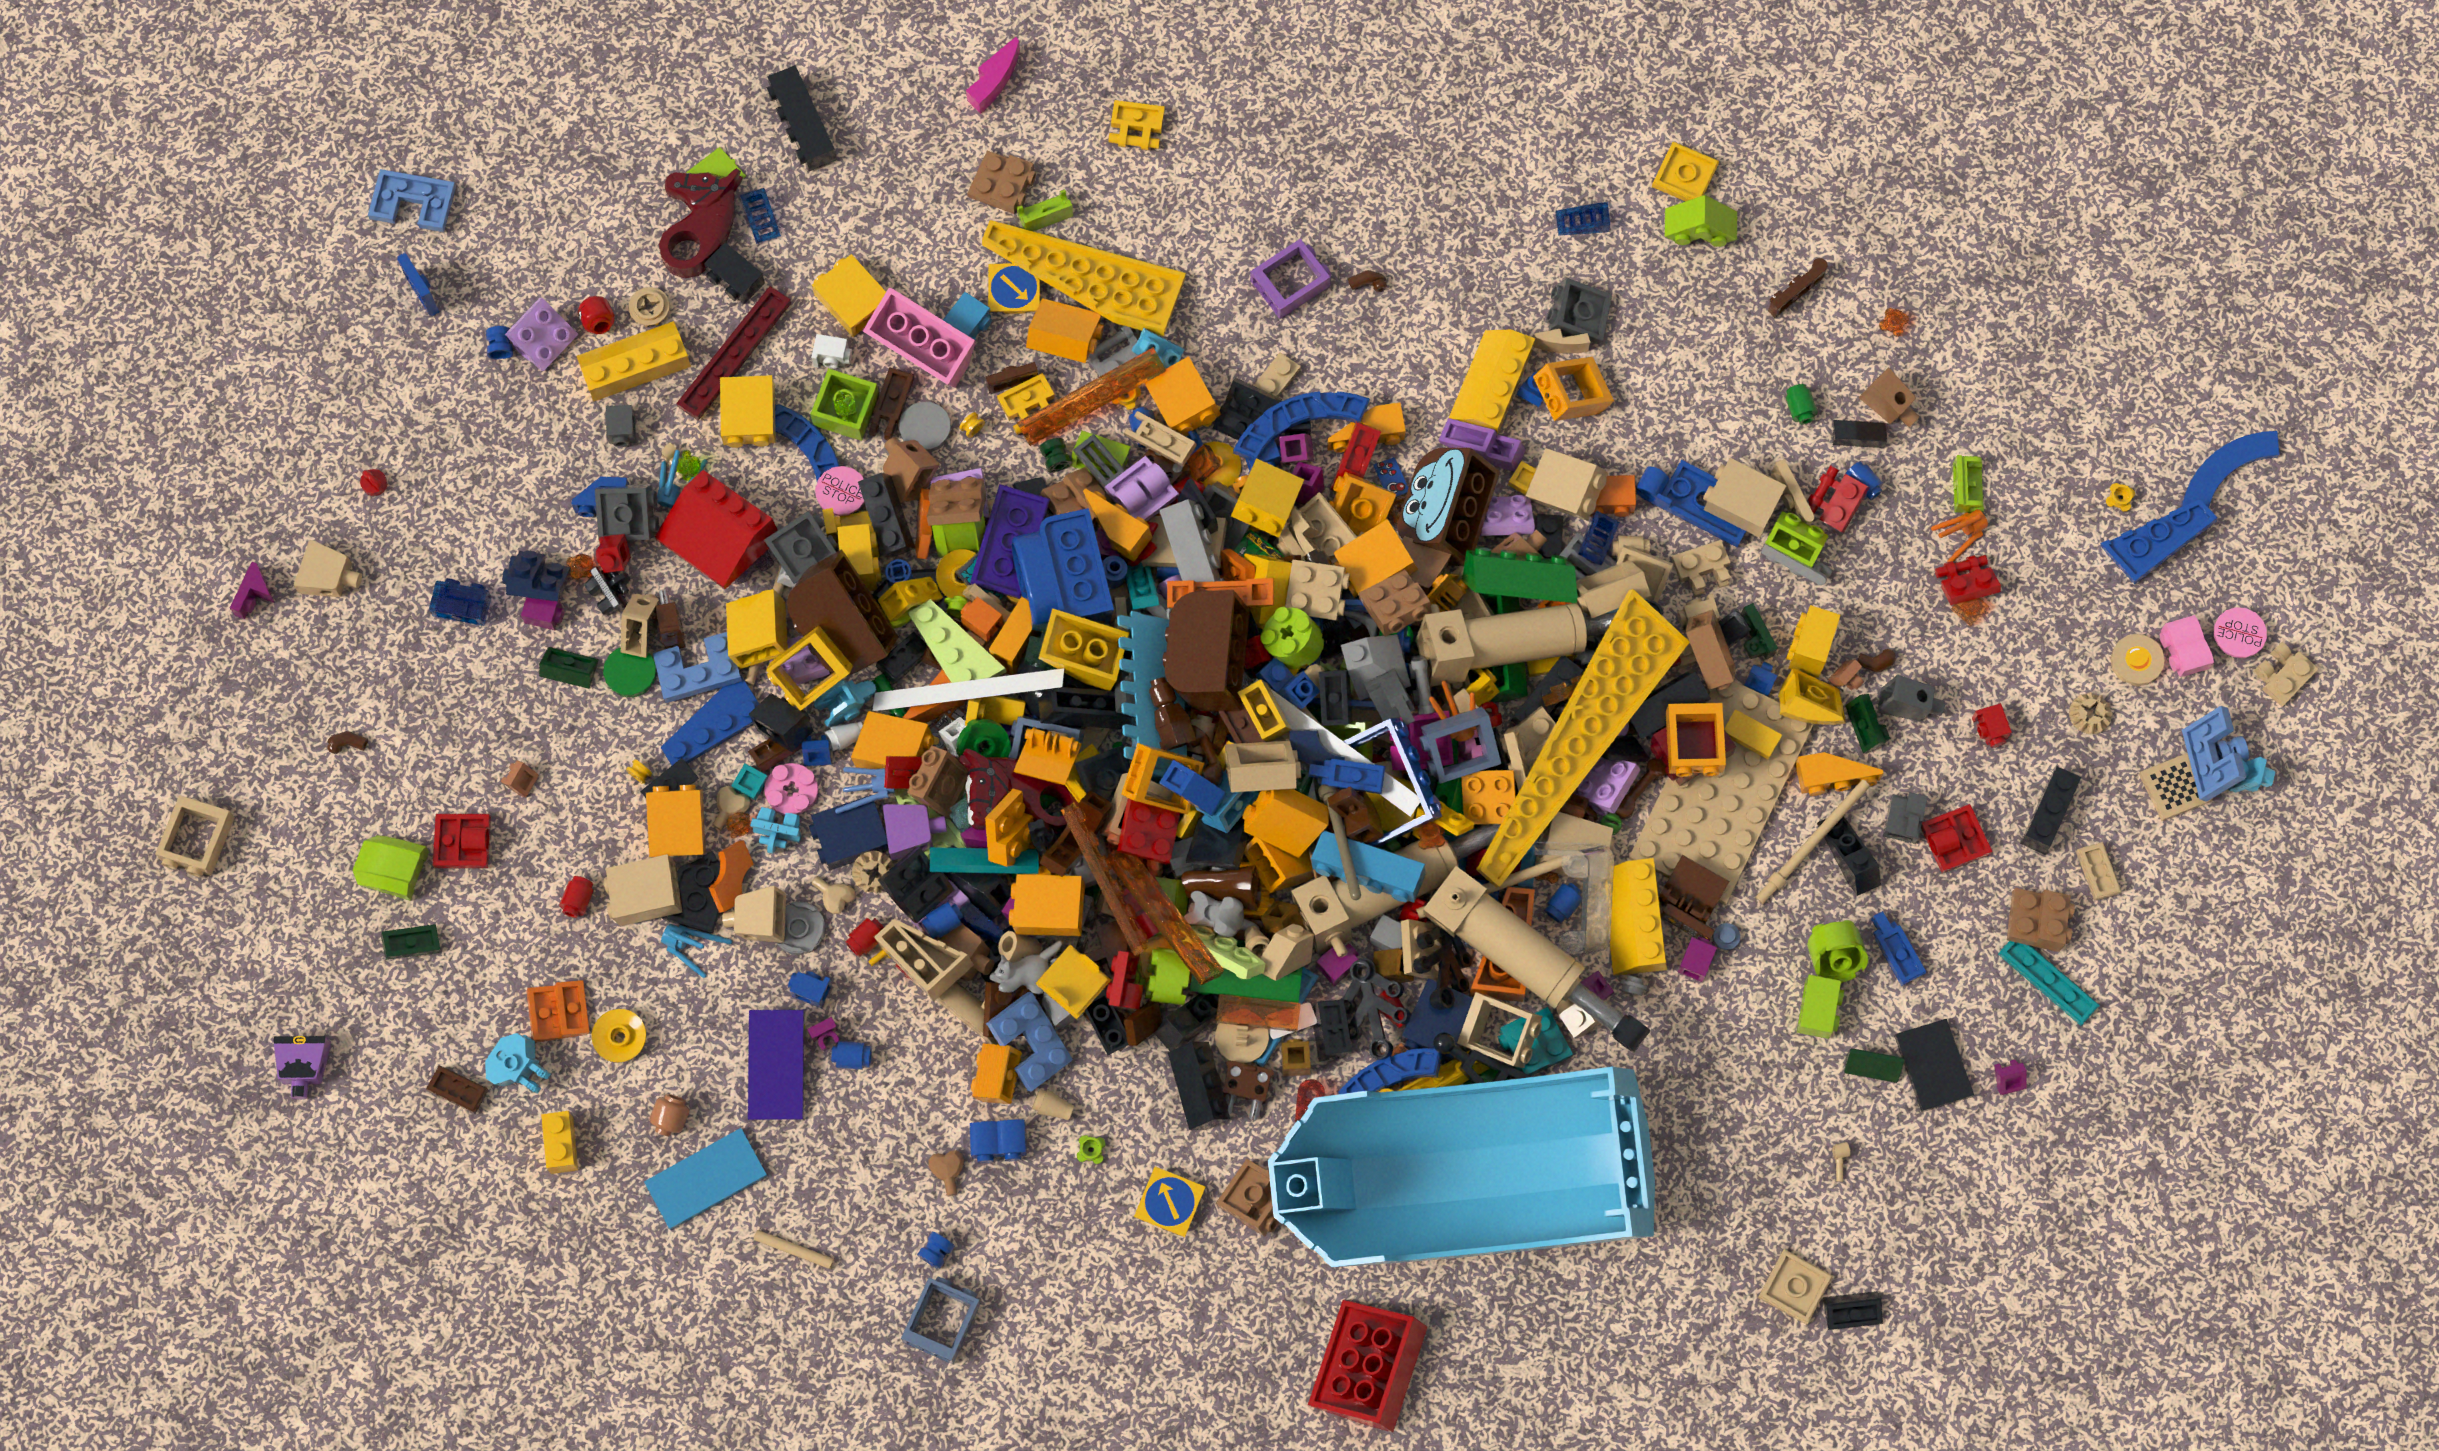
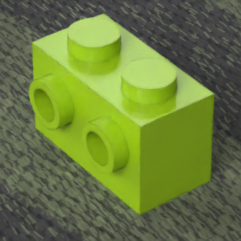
M1782 511L1765 544L1812 568L1829 535L1825 534L1818 526H1810L1802 522L1797 515Z
M1808 975L1804 984L1796 1033L1829 1039L1833 1031L1837 1032L1840 1016L1836 1015L1837 1005H1842L1844 990L1840 989V980Z

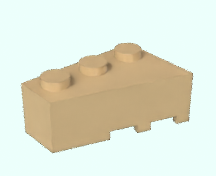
M893 919L874 937L880 947L933 1002L974 965L968 954L962 951L959 952L939 940L928 937L923 932L896 919Z

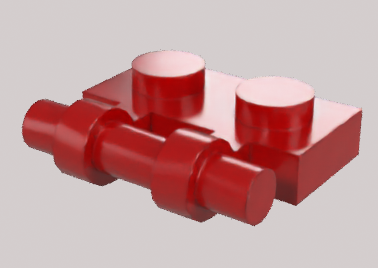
M1830 465L1826 474L1823 473L1819 479L1821 482L1814 495L1811 494L1807 501H1809L1808 504L1813 514H1815L1818 507L1824 510L1819 520L1844 533L1870 487L1847 474L1844 475L1841 482L1835 480V477L1839 470ZM1831 486L1836 491L1829 503H1827L1823 498Z
M1972 555L1966 557L1964 561L1957 563L1950 561L1944 563L1942 567L1935 568L1937 578L1945 576L1948 578L1941 580V589L1951 606L2001 592V584L1992 568L1980 569V567L1988 565L1986 555L1979 557ZM1969 570L1970 572L1960 576L1957 574Z

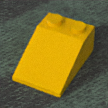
M1052 609L1038 659L1057 669L1064 668V673L1085 684L1110 691L1117 680L1120 669L1119 660L1123 658L1125 651L1119 647L1118 638H1128L1129 632Z

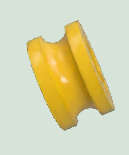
M973 412L962 421L959 429L966 431V436L971 438L983 428L985 421L978 419V414Z
M634 759L632 767H627L626 771L644 785L646 783L645 778L651 777L653 774L641 762Z

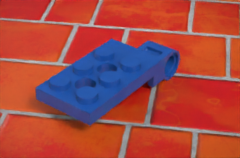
M1683 460L1678 464L1671 479L1662 470L1648 466L1635 487V493L1642 499L1737 548L1747 532L1704 511L1705 506L1698 504L1696 498L1700 495H1705L1709 486L1715 487L1718 479Z

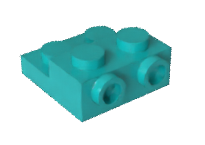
M1548 1007L1535 1013L1543 1016L1541 1020L1542 1028L1538 1037L1534 1039L1530 1061L1525 1064L1524 1068L1512 1066V1068L1530 1076L1573 1056ZM1521 1017L1500 1027V1035L1497 1036L1498 1041L1504 1051L1509 1050L1511 1056H1514L1527 1020L1526 1018Z

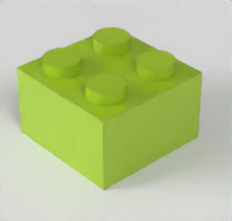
M828 368L810 413L813 425L862 441L879 397L877 383Z

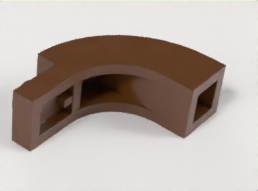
M1090 790L1080 800L1061 836L1045 852L1039 863L1045 866L1051 873L1058 874L1061 877L1065 874L1069 875L1095 839L1113 803Z

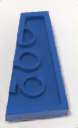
M2198 499L2169 512V515L2157 520L2153 519L2147 522L2146 525L2133 531H2126L2115 539H2108L2100 543V546L2135 585L2216 523L2218 517L2201 499Z
M743 677L742 682L722 687L661 746L671 766L681 758L688 764L753 725L749 713L759 703Z

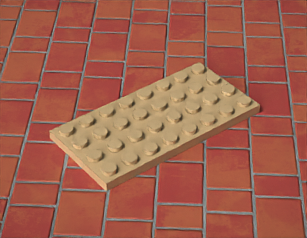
M1735 681L1731 682V685L1725 689H1712L1709 694L1711 700L1706 703H1722L1724 728L1736 709L1782 734L1769 760L1733 741L1736 749L1733 755L1726 758V766L1723 773H1719L1717 776H1704L1701 773L1681 786L1678 785L1676 780L1672 781L1668 777L1629 856L1631 860L1654 858L1656 872L1669 878L1683 854L1730 881L1718 901L1724 905L1727 904L1814 725L1813 723L1801 722L1780 715V702Z

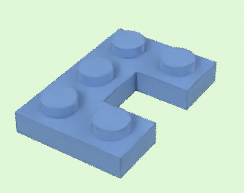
M380 169L368 217L370 220L395 224L400 201L422 204L417 223L419 228L444 232L456 184L451 181Z
M727 632L704 638L709 661L691 667H684L679 646L653 653L665 703L742 682L739 667L728 657Z
M2219 706L2182 729L2199 799L2206 802L2247 778L2241 754L2232 752L2219 760L2215 742L2234 731L2229 709L2224 706Z
M1032 992L1025 993L986 1023L1000 1046L1007 1045L1023 1033L1034 1051L1031 1056L1014 1068L1027 1091L1036 1089L1073 1060Z

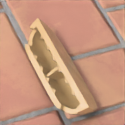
M955 982L936 999L938 1003L989 1044H998L995 1037L988 1038L983 1036L984 1009L981 1007L983 1002L958 982Z

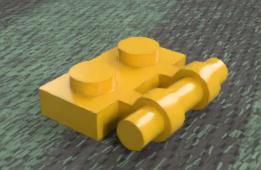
M1114 100L1111 127L1120 128L1119 134L1109 133L1108 143L1118 144V147H1126V145L1138 146L1142 150H1149V148L1159 149L1160 139L1150 138L1151 132L1161 134L1165 106ZM1128 130L1143 131L1142 137L1128 135Z
M1043 373L997 395V400L1008 420L1010 421L1016 417L1020 418L1021 422L1013 425L1017 435L1025 431L1029 433L1035 430V426L1045 421L1049 423L1055 419V416L1063 413L1059 403L1051 407L1049 406L1048 401L1054 399L1055 394ZM1039 406L1042 411L1029 417L1027 412Z

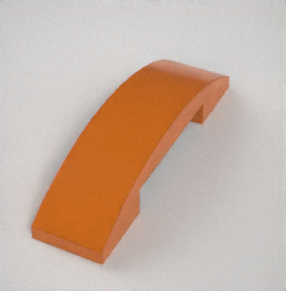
M1274 578L1195 582L1194 580L1167 581V608L1170 609L1173 608L1182 596L1188 593L1216 590H1234L1248 608L1274 606Z

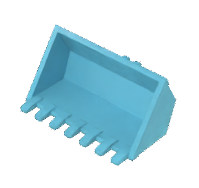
M1131 611L1130 617L1124 615L1117 617L1118 626L1128 629L1129 638H1118V645L1124 650L1132 651L1133 660H1119L1121 670L1134 674V682L1125 680L1120 682L1122 692L1135 695V704L1126 702L1121 704L1123 714L1136 717V726L1125 724L1122 727L1123 735L1130 737L1132 747H1124V757L1131 760L1133 759L1137 743L1161 749L1160 742L1162 741L1155 726L1154 713L1159 708L1154 707L1149 689L1151 688L1150 681L1166 677L1163 654L1167 651L1165 630L1166 627H1169L1170 621L1169 619L1144 615L1135 611ZM1174 690L1176 695L1174 704L1179 703L1184 710L1189 708L1190 706ZM1187 745L1167 751L1187 756ZM1158 757L1151 781L1161 785L1159 782L1172 763V760Z

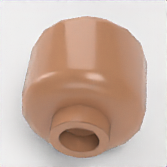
M666 1094L665 1097L657 1098L649 1118L650 1122L656 1127L655 1132L664 1136H670L671 1133H680L683 1130L689 1114V1108L685 1105L686 1100L672 1094Z

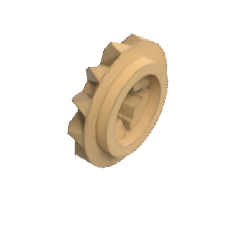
M646 287L632 295L628 309L630 316L637 324H642L645 327H648V325L658 326L659 322L666 320V316L670 311V303L663 291L654 287ZM646 299L651 305H657L653 307L654 312L652 315L648 310L643 311L646 308Z
M2092 692L2080 694L2071 703L2069 709V717L2074 727L2086 734H2097L2104 731L2110 724L2113 714L2110 709V703L2106 702L2102 695H2095ZM2096 705L2095 714L2098 715V717L2092 716L2091 718H2089L2088 721H2086V715L2088 712L2084 709L2086 708L2089 710L2091 707Z
M865 852L853 864L852 877L854 882L865 893L874 892L877 894L879 890L884 889L878 881L882 876H875L870 882L869 873L866 870H872L878 863V872L883 876L894 866L890 857L882 852Z

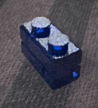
M450 578L445 579L444 582L436 581L429 605V611L433 617L481 626L485 625L492 597L485 586L477 583L464 586L460 585L459 581Z

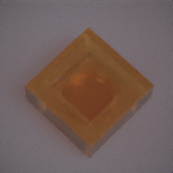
M1203 444L1187 460L1195 478L1201 482H1204L1221 466L1211 447Z
M1981 598L1955 604L1951 610L1971 627L1988 610L1989 605Z

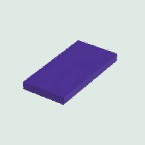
M999 484L970 585L976 584L978 587L1017 599L1021 598L1022 594L1012 554V539L1018 535L1039 531L1041 522L1046 515L1050 501L1049 498Z
M749 1010L748 1120H803L804 1010Z

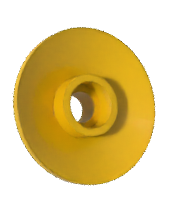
M1218 441L1205 443L1204 445L1208 453L1189 464L1192 478L1202 482L1205 488L1208 484L1212 485L1217 481L1230 487L1235 483V479L1239 477L1241 472L1239 455L1234 454V448L1226 443ZM1216 459L1220 461V464L1213 466L1211 461Z
M958 549L947 553L940 560L936 569V581L939 589L946 597L952 599L954 596L965 597L963 591L967 586L963 581L957 580L955 572L974 556L975 552Z
M626 1009L610 1010L600 1016L595 1022L591 1035L592 1044L596 1052L605 1060L614 1063L626 1062L636 1057L643 1049L646 1042V1028L643 1021L634 1012ZM619 1033L625 1035V1039L622 1042L615 1040L616 1035Z

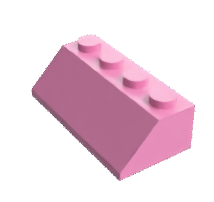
M891 287L885 293L863 330L869 336L956 388L969 366L976 343L971 337Z

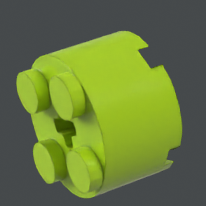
M1279 607L1266 622L1261 634V642L1266 650L1289 669H1301L1300 666L1312 664L1320 656L1324 646L1320 627L1304 611L1298 608Z
M1844 920L1825 925L1818 924L1812 928L1807 948L1817 976L1840 980L1843 983L1856 977L1855 973L1861 968L1864 971L1868 964V955L1861 934L1852 921Z
M1161 947L1152 949L1147 972L1152 973V975L1149 976V982L1146 983L1145 998L1150 999L1152 1002L1184 1005L1186 995H1183V989H1186L1189 983L1190 951Z

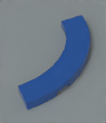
M1318 391L1291 397L1269 408L1253 424L1251 423L1239 438L1233 453L1255 462L1256 458L1260 459L1267 446L1280 434L1298 424L1311 420L1341 419L1361 423L1370 399L1357 394L1338 391L1337 393H1320Z
M775 404L776 432L791 440L805 454L814 470L816 481L827 470L833 467H840L832 447L815 425L794 410L780 404Z
M2264 431L2249 434L2233 440L2215 451L2204 461L2191 479L2181 507L2201 499L2209 508L2216 489L2234 470L2258 460L2278 458V432Z
M1432 1048L1411 1049L1391 1057L1389 1056L1384 1060H1377L1352 1077L1340 1089L1338 1094L1361 1091L1379 1092L1405 1080L1424 1077L1438 1078L1442 1054Z

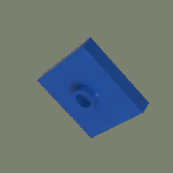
M405 252L397 256L407 281L428 314L434 316L439 313L433 296L428 289L431 285L425 275H419Z

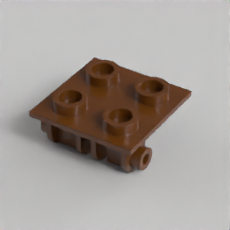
M1682 854L1659 895V902L1666 906L1667 904H1672L1706 924L1730 881Z

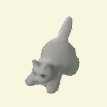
M1200 891L1191 893V898L1194 902L1189 906V913L1184 916L1186 923L1212 927L1216 933L1225 937L1234 936L1240 929L1246 930L1250 926L1259 928L1255 923L1244 919V907L1240 900L1233 897H1224L1223 901H1217Z
M1057 941L1040 954L1028 955L1016 962H1010L1004 955H1001V961L994 973H991L990 980L1000 983L999 991L1013 992L1024 985L1032 993H1043L1044 991L1035 983L1049 969V958L1059 952L1063 942Z

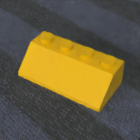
M674 321L577 355L593 402L691 367Z
M1511 329L1485 330L1449 418L1494 429L1498 435L1532 354L1535 338Z
M1654 858L1626 861L1610 867L1607 876L1602 880L1613 976L1667 970Z

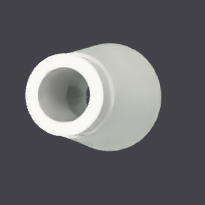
M862 722L831 726L830 730L825 731L824 734L826 739L829 740L830 750H838L840 752L855 743L861 732Z

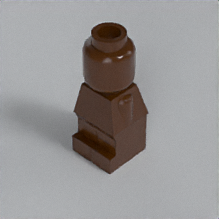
M1166 677L1150 681L1151 688L1149 689V694L1154 707L1159 708L1154 713L1155 726L1162 741L1159 743L1161 749L1172 750L1196 741L1190 717L1179 703L1174 704L1176 695L1173 687L1167 682Z

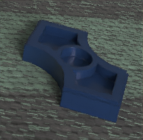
M1317 729L1289 731L1292 750H1297L1298 759L1306 762L1308 765L1324 766L1325 760H1345V756L1336 755L1324 747L1320 741ZM1317 778L1318 784H1321L1322 779Z

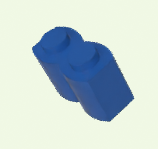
M1014 1119L969 1123L972 1159H977L978 1163H992L994 1158L1005 1157V1161L1013 1162L1020 1161L1021 1156H1027L1025 1120Z

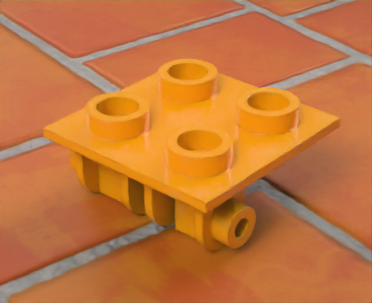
M1441 574L1432 583L1433 589L1427 597L1431 605H1438L1440 612H1446L1443 608L1447 611L1452 610L1441 599L1442 597L1455 606L1457 604L1456 601H1459L1467 593L1466 589L1468 586L1462 579L1459 582L1456 581L1460 575L1445 574L1444 576Z
M1035 727L1032 729L1027 728L1025 733V739L1027 740L1014 772L1066 785L1082 743L1075 741L1074 737L1060 736L1059 733L1052 736L1051 731L1045 734V731L1037 730Z
M1481 770L1462 776L1464 816L1474 822V824H1501L1516 798L1514 770Z

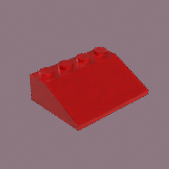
M702 470L683 488L655 538L712 581L726 589L769 549L764 540L776 533L778 529L773 518Z
M1342 1300L1308 1405L1366 1426L1394 1432L1428 1326L1413 1316Z

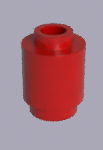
M573 876L572 881H568L559 903L560 908L563 909V914L572 918L585 914L594 892L592 889L593 883L590 880L580 876Z
M866 918L848 935L849 938L845 943L860 958L863 954L867 955L878 944L874 937L884 927L876 918L872 921Z

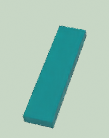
M1142 561L1133 567L1127 565L1125 580L1133 610L1158 606V594L1150 567L1143 566Z
M930 847L929 852L930 872L1038 874L1039 871L1038 852L1036 849H1028L1021 852L1019 857L1015 858V864L1008 867L988 861V848Z
M2009 941L1998 953L2002 959L2080 1026L2100 1006L2032 946Z

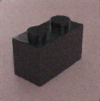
M724 243L704 263L708 280L716 286L718 284L725 288L724 292L733 301L738 299L745 304L765 284L763 273L727 243Z
M1348 670L1319 672L1322 726L1352 724L1351 685Z
M772 693L749 713L758 732L790 752H793L814 732L809 722L811 718L805 710L802 709L800 711L789 704L786 698L782 697L780 699Z

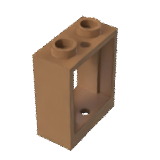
M1712 609L1688 618L1686 634L1708 690L1714 688L1722 690L1729 687L1731 682H1734L1736 665L1714 610Z

